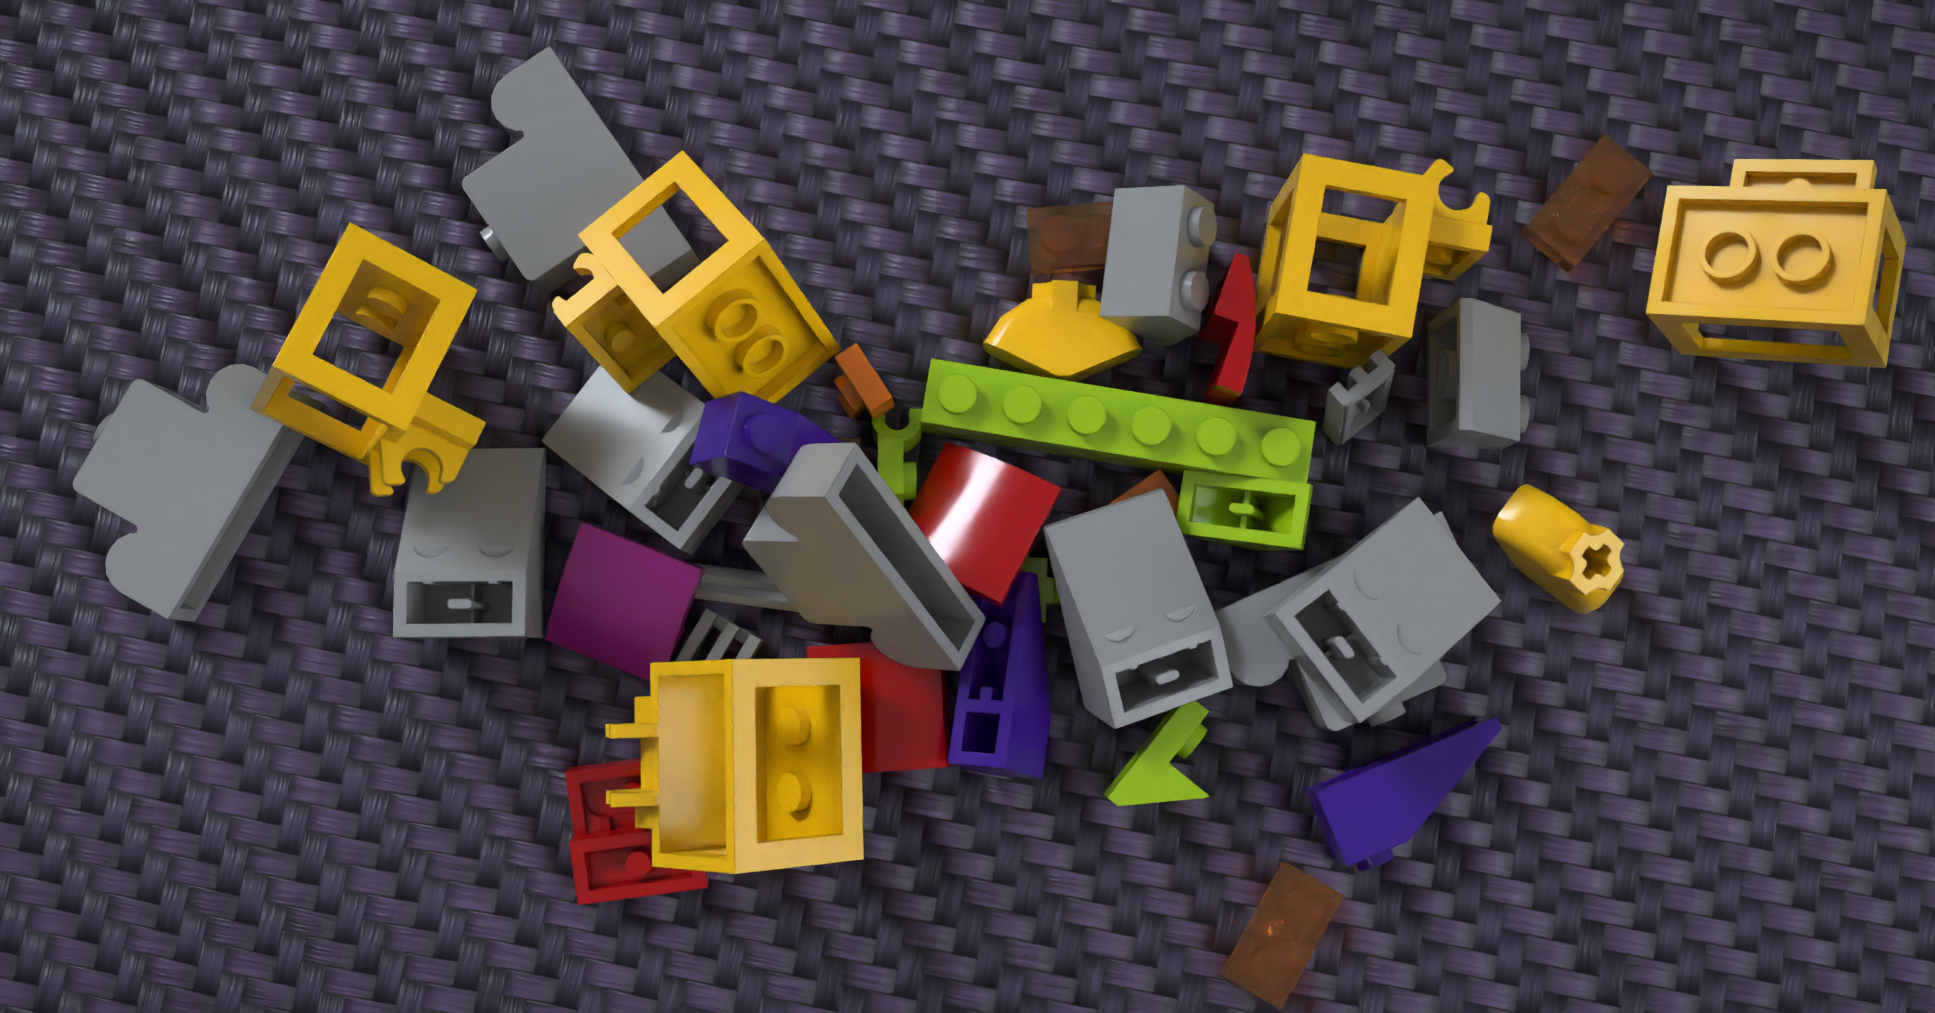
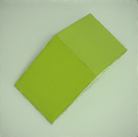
M1184 470L1176 520L1183 536L1254 551L1304 550L1313 485Z

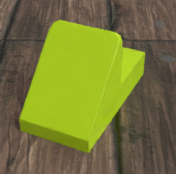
M1196 700L1170 709L1103 795L1117 806L1209 797L1207 793L1169 762L1176 754L1182 759H1186L1198 746L1208 731L1201 722L1210 711Z

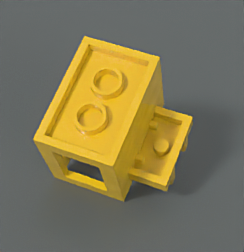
M683 150L578 234L579 238L593 254H580L573 268L580 276L592 275L594 279L567 301L557 296L552 302L553 312L563 325L627 394H630L678 355L714 399L743 391L776 404L842 349L765 238ZM681 189L728 242L663 294L618 240Z
M1303 153L1270 206L1255 290L1256 327L1253 352L1350 370L1360 365L1366 372L1369 356L1379 348L1388 357L1412 338L1422 276L1454 281L1488 253L1493 227L1492 225H1487L1490 207L1489 196L1484 192H1479L1468 209L1452 210L1445 206L1439 197V184L1443 178L1453 172V167L1443 159H1437L1423 175ZM1325 189L1399 202L1394 208L1393 213L1384 223L1321 212ZM1316 239L1364 248L1355 300L1342 295L1307 291Z
M1734 159L1730 186L1668 185L1646 308L1647 316L1681 355L1886 368L1907 241L1887 189H1874L1877 174L1874 160ZM1881 253H1883L1885 259L1875 312L1873 300ZM1699 323L1838 331L1846 346L1704 338L1698 331Z
M349 222L249 409L367 465L369 469L370 492L375 497L390 496L394 492L391 486H401L405 483L406 480L401 470L402 462H412L419 465L427 476L425 493L428 495L437 494L445 484L451 483L456 478L469 450L476 445L486 424L485 421L426 392L478 290ZM335 312L403 346L382 389L312 355ZM295 381L367 416L361 431L288 396Z
M860 658L725 659L650 663L651 696L634 697L635 723L605 724L606 737L610 739L640 738L641 788L606 790V804H610V807H635L636 828L652 829V867L740 874L864 859Z

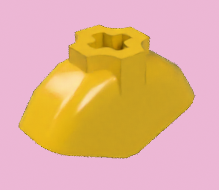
M1068 280L1033 283L1032 298L1025 300L1002 315L983 342V349L987 353L1030 375L1073 382L1129 361L1138 356L1142 351V347L1133 332L1099 317L1101 302L1096 301V286Z
M1530 484L1520 486L1495 519L1493 525L1494 538L1514 566L1569 609L1577 613L1586 614L1600 608L1621 582L1624 569L1620 559V552L1624 543L1609 528L1587 522L1577 512Z

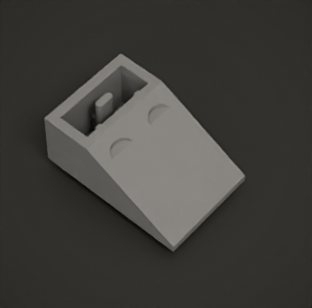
M600 365L541 440L633 515L678 549L690 555L696 551L745 487L743 484L689 465L705 403L659 370L630 394H627Z
M470 449L456 478L451 483L445 484L442 490L435 495L425 493L427 476L424 470L415 464L394 570L393 637L409 639L544 638L546 449Z
M1163 489L1153 490L1042 526L1086 710L1114 729L1233 687L1220 624Z
M1417 497L1262 617L1343 722L1361 723L1417 680L1492 611L1501 600L1420 497Z

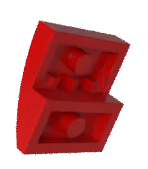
M1237 252L1217 283L1198 339L1221 347L1201 403L1230 407L1242 394L1250 367L1256 327V297L1249 257Z
M946 442L908 513L963 588L1001 608L1043 529L1042 526L1046 524L1061 495V487L991 456Z
M873 642L806 647L807 658H860L862 773L952 767V764L948 763L950 730L946 670L905 666L884 655L875 647Z
M641 758L570 767L565 772L574 836L569 841L578 905L708 887L707 871L652 867V829L636 828L635 807H610V804H606V790L641 788Z

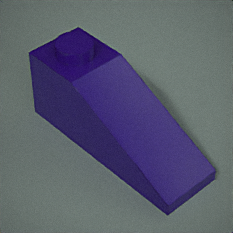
M739 391L705 402L689 465L771 495L796 453L803 445L844 442L799 413ZM869 459L874 468L878 470V464Z
M1020 571L1001 608L974 594L971 596V599L986 617V620L961 668L948 763L986 775L1043 780L1051 710L1038 575L1033 572Z
M1477 716L1305 788L1304 790L1334 860L1347 867L1355 864L1358 871H1364L1393 859L1394 854L1391 848L1410 840L1502 730L1498 718Z

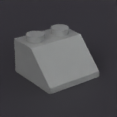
M1185 185L1115 189L1099 317L1160 346H1172L1199 332L1201 313L1209 299V283L1206 277L1209 246L1213 244L1217 232L1214 204Z
M1460 298L1428 323L1426 447L1504 449L1520 441V433L1526 431L1529 421L1528 399L1525 395H1520V371L1526 369L1530 352L1529 337L1527 333H1521L1520 313L1475 298Z

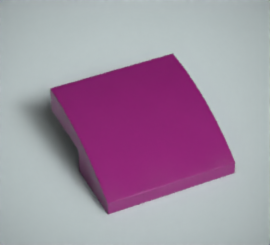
M581 522L557 590L545 640L650 681V663L674 662L688 627L684 624L706 568L593 523Z

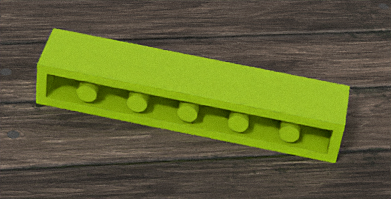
M931 358L920 420L922 432L960 439L1154 471L1161 469L1162 472L1183 475L1184 470L1299 483H1307L1316 421Z

